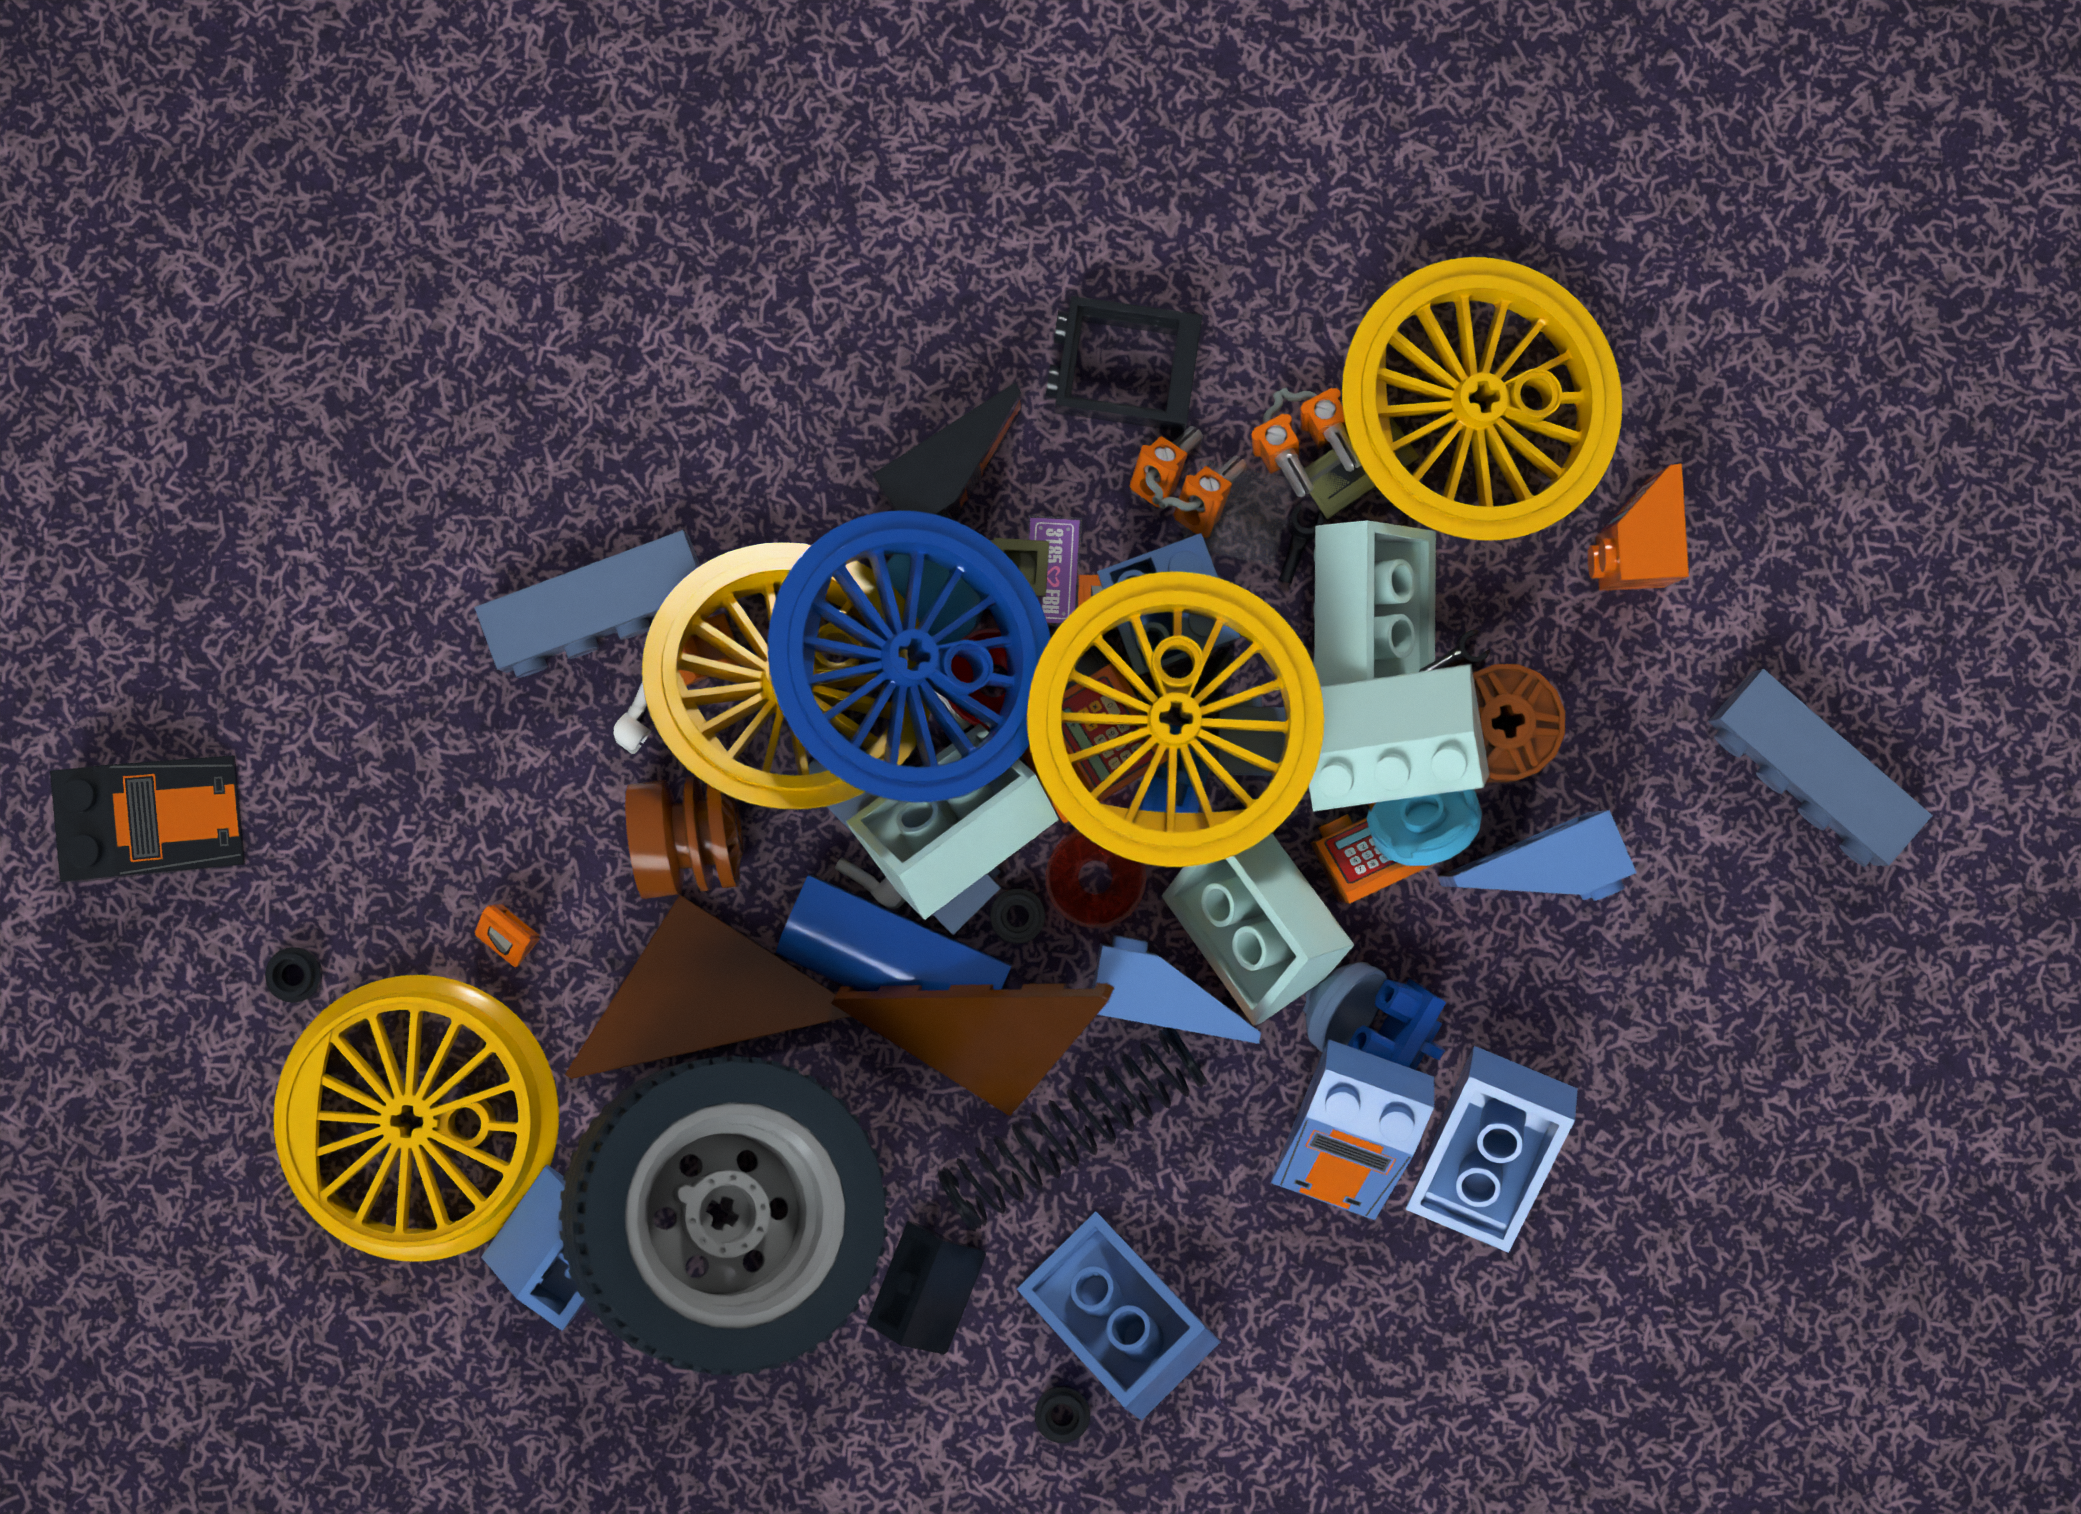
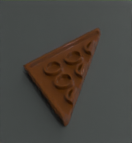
M679 895L565 1075L574 1079L851 1016L831 1004L836 995L834 991L690 899Z
M1065 983L1023 984L1021 990H994L992 984L951 985L949 990L922 991V986L897 985L880 986L878 991H855L853 986H841L831 1004L1011 1116L1107 1004L1115 987L1108 983H1097L1095 989H1067Z

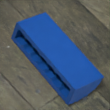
M808 875L776 950V955L839 984L853 986L855 991H878L880 986L920 985L922 986V991L949 990L951 985L992 984L994 990H1001L1012 966L813 875Z

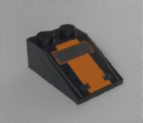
M1013 383L872 474L879 491L892 511L924 512L942 516L953 521L955 517L960 515L1022 411L1021 391L1016 383Z
M234 755L111 764L50 771L60 882H86L245 865Z

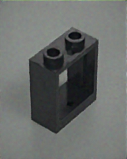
M1071 296L1069 312L1058 310L1054 343L1064 345L1061 366L1050 364L1046 397L1056 399L1055 413L1184 432L1188 420L1203 315ZM1082 322L1176 335L1165 410L1071 397Z

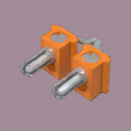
M1287 388L1277 391L1273 394L1275 399L1274 405L1263 416V424L1254 428L1251 434L1253 454L1256 457L1261 456L1269 473L1272 474L1282 469L1298 497L1305 496L1304 488L1307 494H1309L1314 489V485L1299 461V440L1292 430L1291 416L1289 414H1281L1271 419L1273 415L1280 411L1283 405V397L1291 402L1308 399L1300 407L1301 429L1305 432L1309 431L1318 449L1330 443L1346 471L1354 470V465L1356 468L1361 466L1347 434L1343 406L1340 402L1341 392L1337 388H1330L1319 395L1311 391H1302L1294 394L1289 392Z
M1191 426L1173 442L1160 436L1152 445H1143L1131 478V490L1156 507L1164 509L1170 505L1175 506L1173 516L1176 521L1195 534L1202 533L1203 538L1210 537L1214 525L1220 520L1233 482L1246 471L1247 464L1245 460L1242 459L1238 463L1240 456H1233L1217 472L1205 466L1195 476H1186L1178 499L1169 496L1176 490L1188 453L1203 439L1201 431L1198 429L1195 432L1196 427Z

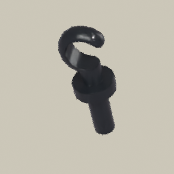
M1223 650L1207 679L1199 677L1196 683L1201 688L1199 693L1232 663L1235 658L1233 654ZM1218 687L1201 704L1207 705L1212 696L1219 698L1223 690ZM1179 714V718L1184 725L1190 724L1186 718L1180 717Z

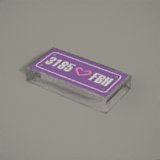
M1028 515L1027 540L1049 541L1046 597H1037L1048 627H1059L1078 608L1083 518Z

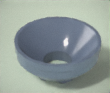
M1367 962L1351 963L1339 968L1335 967L1326 979L1308 990L1305 995L1306 1004L1303 1012L1306 1013V1030L1310 1043L1323 1053L1328 1039L1348 1046L1357 1028L1362 1025L1369 1027L1380 1010L1375 1006V996L1383 982L1387 980L1386 974Z

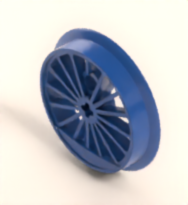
M886 511L865 515L834 528L813 543L796 561L783 581L773 606L768 631V664L773 689L787 723L806 750L827 770L848 784L879 797L904 802H935L959 797L987 785L1007 771L1028 748L1030 744L1027 728V709L1030 687L1039 659L1051 637L1044 612L1031 585L1014 562L990 540L973 529L942 516L917 511ZM885 554L908 555L911 559L902 623L884 557ZM863 558L870 560L885 621L846 568L847 564ZM925 559L948 569L949 576L920 625L915 629ZM832 576L873 632L825 601ZM959 578H961L981 597V602L931 637L927 632ZM985 609H989L1002 635L980 641L962 640L937 645L938 642ZM821 617L867 647L817 638ZM1000 647L1005 649L1007 676L993 673V660L988 650ZM904 649L908 650V659L916 662V666L912 669H907V659L898 655ZM815 651L873 662L813 675ZM953 657H961L969 662L973 671L971 683L962 682L954 676L951 670ZM874 673L877 674L876 677L824 714L812 694V686ZM884 683L850 742L847 741L830 724L829 720L875 687ZM984 685L1003 688L1006 692L999 715L969 695ZM893 692L884 761L861 751L859 748ZM935 692L989 726L990 732L977 747L972 745ZM905 701L923 767L897 765ZM922 701L961 754L960 760L945 765H938Z

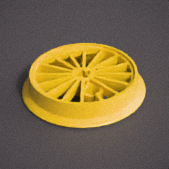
M1486 257L1456 258L1431 264L1404 277L1389 288L1373 304L1361 321L1350 344L1343 371L1342 405L1344 420L1350 442L1364 471L1379 491L1403 513L1431 529L1451 536L1471 540H1505L1535 533L1558 522L1575 510L1595 489L1610 464L1618 442L1622 420L1621 383L1615 358L1601 328L1578 299L1560 284L1536 270L1511 261ZM1469 301L1486 302L1495 306L1478 371ZM1446 302H1453L1455 304L1462 366L1431 311V306ZM1508 309L1531 322V328L1495 373L1491 374L1492 362ZM1412 315L1418 317L1447 372L1398 332V326ZM1539 331H1542L1555 346L1559 356L1537 368L1527 370L1503 382L1501 380ZM1389 343L1439 386L1386 369L1387 344ZM1562 364L1566 365L1575 392H1562L1560 382L1549 371ZM1386 384L1440 402L1388 406ZM1522 386H1531L1540 393L1542 397L1541 410H1532L1523 403L1520 395ZM1473 393H1475L1477 401H1485L1487 408L1481 411L1479 404L1470 403L1469 397ZM1575 404L1577 407L1575 431L1544 421V419L1554 413L1559 405ZM1447 414L1393 442L1390 417ZM1452 423L1449 430L1411 475L1397 459L1395 451ZM1510 425L1570 444L1571 449L1562 468ZM1460 431L1444 492L1441 496L1424 486L1419 480ZM1502 439L1550 478V484L1538 495H1531ZM1470 441L1472 443L1479 506L1454 501ZM1486 444L1518 503L1493 507Z
M764 543L747 546L722 554L695 569L670 592L657 611L648 631L642 661L643 689L650 716L661 738L675 757L695 776L720 792L751 804L777 809L825 807L844 802L865 793V791L838 778L829 770L810 774L805 747L798 740L790 726L798 775L770 773L784 715L778 704L770 677L768 645L737 599L757 593L763 594L770 624L776 600L774 591L780 590L793 565L811 546L800 543ZM858 561L847 564V570L885 621L873 570ZM832 576L825 600L842 607L839 611L848 617H857L870 629ZM892 586L902 623L905 599ZM719 608H725L757 656L704 620ZM917 617L915 629H917L920 625V622ZM832 623L826 624L818 630L817 638L867 647ZM696 634L743 667L682 653V650L690 636ZM904 649L898 655L907 659V669H912L916 666V662L908 659V650ZM815 651L813 675L858 666L860 660L849 658L845 662L834 663L827 660L821 652ZM679 669L740 684L688 690ZM874 673L812 686V694L824 714L832 708L830 705L835 706L852 694L834 688L864 685L876 677L877 674ZM863 696L846 709L867 714L875 699ZM745 700L707 722L697 707L698 705ZM906 701L897 765L900 766L917 745ZM922 701L926 720L928 722L931 712L928 710V708ZM886 702L878 717L890 718L891 702ZM760 710L729 751H727L715 734ZM776 713L762 771L737 762L738 757L771 715ZM842 713L829 720L835 729L850 739L853 738L860 726ZM888 727L880 738L868 732L861 744L866 749L865 753L884 761Z
M1158 572L1133 577L1098 592L1075 609L1059 626L1046 645L1034 672L1028 699L1027 728L1030 750L1040 780L1056 807L1075 828L1096 844L1124 858L1156 866L1187 867L1220 861L1245 851L1272 833L1291 814L1306 792L1319 761L1324 735V705L1318 676L1306 648L1291 626L1270 605L1248 590L1220 578L1192 572ZM1171 612L1173 614L1172 636L1161 641L1153 653L1140 617L1154 613ZM1183 613L1196 614L1214 620V626L1202 650L1195 641L1186 636H1181ZM1127 621L1132 623L1159 698L1102 638L1103 635ZM1223 626H1228L1250 642V647L1199 694L1194 698L1190 697ZM1091 646H1096L1150 705L1075 670L1076 665ZM1170 650H1181L1191 658L1192 672L1184 678H1172L1163 671L1161 657ZM1255 653L1262 655L1276 678L1269 683L1199 707L1210 694ZM1073 681L1146 716L1064 712L1062 710V701L1068 682ZM1278 690L1282 695L1286 721L1210 719L1202 717ZM1170 707L1179 708L1180 717L1189 719L1190 724L1182 726L1178 735L1170 734L1169 724L1160 723L1159 717L1167 716ZM1062 723L1146 726L1145 728L1071 755L1067 754L1062 734ZM1202 729L1283 732L1285 740L1279 763H1274ZM1150 737L1092 792L1085 788L1072 767L1074 763ZM1197 739L1270 772L1272 779L1258 799H1252ZM1158 745L1129 809L1101 804L1096 800L1149 750ZM1189 747L1245 806V809L1212 812ZM1167 749L1166 812L1138 810ZM1177 750H1179L1202 813H1175Z
M430 975L397 976L366 984L345 994L325 1008L303 1031L288 1055L278 1082L274 1103V1136L280 1164L292 1191L312 1218L330 1234L351 1247L374 1256L398 1261H431L465 1253L496 1237L546 1165L550 1166L552 1163L559 1128L558 1096L551 1068L541 1046L522 1020L502 1002L472 985L454 979ZM408 1010L410 1012L405 1086L382 1020V1014L388 1011ZM427 1011L450 1018L451 1024L418 1089L423 1012ZM366 1020H369L391 1089L344 1037L351 1029ZM462 1025H465L486 1042V1047L431 1096H428ZM334 1045L382 1100L325 1073L329 1052ZM493 1052L496 1053L510 1077L509 1082L438 1106L437 1102ZM323 1085L381 1114L321 1110ZM513 1090L517 1101L518 1122L496 1121L493 1108L484 1099ZM413 1106L414 1115L423 1117V1125L413 1129L412 1133H410L409 1124L402 1123L400 1115L410 1111ZM463 1107L473 1109L480 1117L481 1128L476 1137H465L456 1129L455 1116ZM320 1120L380 1124L379 1127L319 1147ZM494 1131L515 1132L517 1134L515 1150L510 1163L476 1146L488 1140ZM382 1134L384 1135L379 1142L330 1185L327 1184L320 1173L319 1156ZM436 1141L502 1172L503 1178L488 1198H485ZM391 1143L359 1211H355L341 1200L335 1192ZM401 1151L395 1227L368 1218ZM427 1151L475 1205V1210L472 1213L454 1222L449 1220ZM413 1154L437 1223L436 1227L408 1228Z

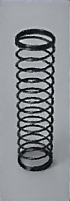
M1165 1027L1163 1030H1159L1158 1035L1164 1050L1170 1055L1168 1042L1184 1063L1199 1088H1202L1203 1084L1207 1085L1206 1077L1174 1028ZM1141 1042L1140 1048L1146 1062L1152 1067L1151 1056L1180 1093L1189 1097L1190 1091L1182 1072L1175 1066L1179 1083L1154 1050L1146 1042ZM1122 1053V1061L1128 1074L1134 1078L1133 1068L1164 1107L1170 1109L1171 1100L1163 1082L1157 1078L1161 1095L1128 1054ZM1104 1065L1103 1070L1110 1086L1116 1090V1082L1138 1111L1146 1119L1152 1120L1153 1113L1145 1094L1139 1090L1144 1109L1110 1066ZM1085 1077V1082L1091 1096L1097 1101L1098 1094L1118 1121L1128 1131L1133 1132L1135 1126L1127 1106L1121 1101V1108L1127 1119L1126 1121L1094 1080L1090 1077ZM1067 1088V1095L1073 1108L1079 1113L1080 1107L1103 1137L1110 1143L1115 1144L1116 1135L1109 1118L1103 1113V1120L1108 1129V1134L1074 1090ZM1049 1100L1048 1105L1055 1120L1061 1124L1062 1119L1081 1145L1092 1155H1097V1144L1090 1128L1085 1125V1132L1091 1146L1080 1135L1054 1101ZM1030 1112L1031 1120L1037 1132L1042 1136L1044 1132L1061 1155L1071 1165L1078 1167L1080 1161L1072 1140L1066 1136L1073 1159L1056 1140L1035 1112ZM1012 1123L1011 1127L1018 1142L1024 1148L1025 1143L1051 1176L1059 1179L1061 1170L1054 1152L1048 1147V1153L1055 1171L1039 1154L1020 1127ZM994 1135L993 1140L1000 1154L1005 1159L1007 1156L1024 1179L1033 1188L1041 1191L1043 1183L1036 1164L1030 1159V1166L1037 1183L1023 1169L1001 1138ZM975 1146V1152L982 1166L986 1170L989 1169L998 1182L1015 1200L1023 1202L1024 1192L1018 1176L1012 1171V1178L1019 1196L1002 1178L981 1148ZM957 1158L956 1162L964 1178L969 1182L971 1181L981 1196L995 1211L1004 1214L1006 1205L999 1186L993 1182L1000 1207L985 1192L962 1159ZM943 1167V1170H938L937 1176L943 1189L966 1225L975 1232L977 1228L981 1229V1225L985 1226L988 1219L981 1198L975 1194L982 1219L977 1214L973 1204L967 1199L965 1202L956 1189V1187L959 1188V1183L947 1167Z

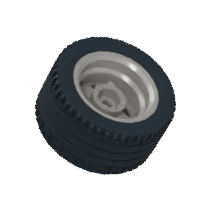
M737 1056L701 1059L668 1067L633 1083L628 1089L622 1090L612 1102L606 1104L601 1109L602 1112L598 1117L593 1118L586 1133L582 1134L578 1140L580 1144L577 1151L572 1152L569 1169L565 1172L563 1178L566 1181L564 1191L560 1192L562 1204L558 1220H562V1230L559 1231L564 1245V1260H568L570 1267L568 1272L578 1287L579 1295L586 1300L587 1307L597 1315L600 1322L606 1328H609L615 1336L642 1353L682 1369L710 1375L729 1374L740 1376L742 1373L752 1375L760 1373L761 1370L780 1368L781 1363L785 1361L793 1363L799 1359L800 1355L816 1350L817 1344L821 1341L827 1342L833 1336L832 1332L838 1327L842 1328L848 1322L847 1317L851 1312L857 1311L860 1306L858 1302L862 1295H867L871 1288L869 1283L873 1276H877L879 1268L876 1267L879 1256L883 1257L885 1248L882 1245L884 1237H887L888 1228H884L885 1216H889V1207H886L885 1197L888 1196L887 1187H883L881 1179L884 1176L883 1167H879L876 1160L879 1155L876 1149L871 1148L868 1142L870 1136L867 1130H862L858 1125L859 1118L846 1109L847 1104L841 1098L836 1099L833 1097V1091L826 1086L818 1084L812 1076L800 1074L799 1069L785 1067L773 1060L764 1061L761 1058ZM743 1150L751 1151L756 1157V1167L751 1172H743L737 1166V1156ZM691 1154L697 1157L698 1174L694 1177H687L680 1170L679 1163L686 1155ZM777 1197L782 1198L787 1206L785 1216L779 1220H775L770 1216L769 1203ZM722 1199L724 1201L721 1209L728 1214V1218L725 1223L715 1222L714 1227H711L713 1216L706 1212L709 1203L720 1204ZM662 1207L672 1209L676 1216L674 1225L666 1230L659 1229L653 1220L655 1212ZM751 1250L759 1251L763 1258L761 1267L754 1272H748L743 1266V1258ZM694 1255H701L703 1257L704 1274L699 1277H691L686 1272V1263Z

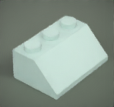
M1369 520L1315 526V602L1313 607L1315 648L1313 665L1320 687L1415 673L1434 662L1436 531Z
M1471 664L1321 687L1324 705V735L1319 761L1309 784L1313 811L1484 787L1489 777V769Z
M978 724L965 735L972 745L977 747L989 732L981 724ZM952 743L936 755L937 763L940 766L961 759V754ZM1018 759L995 780L968 794L935 802H904L879 797L847 820L846 823L896 891L925 920L1029 841L1036 838L1041 832L1058 821L1059 818L1036 774Z
M1272 833L1254 846L1229 858L1203 865L1183 867L1162 895V898L1253 1026L1261 1024L1326 979L1354 946L1353 942Z

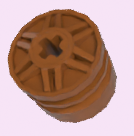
M1494 664L1474 672L1473 679L1489 769V777L1486 783L1517 781L1540 772L1557 755L1565 736V709L1557 690L1541 673L1520 664ZM1500 708H1502V713L1505 717L1513 716L1515 719V727L1507 730V738L1503 730H1494L1492 726V719L1500 716Z
M697 776L686 777L682 803H675L667 780L627 785L625 814L628 846L635 882L642 899L681 894L684 882V869L692 868L700 891L712 890L713 865H716L722 888L739 886L740 864L744 852L743 833L738 805L733 797L707 784V799L704 800Z

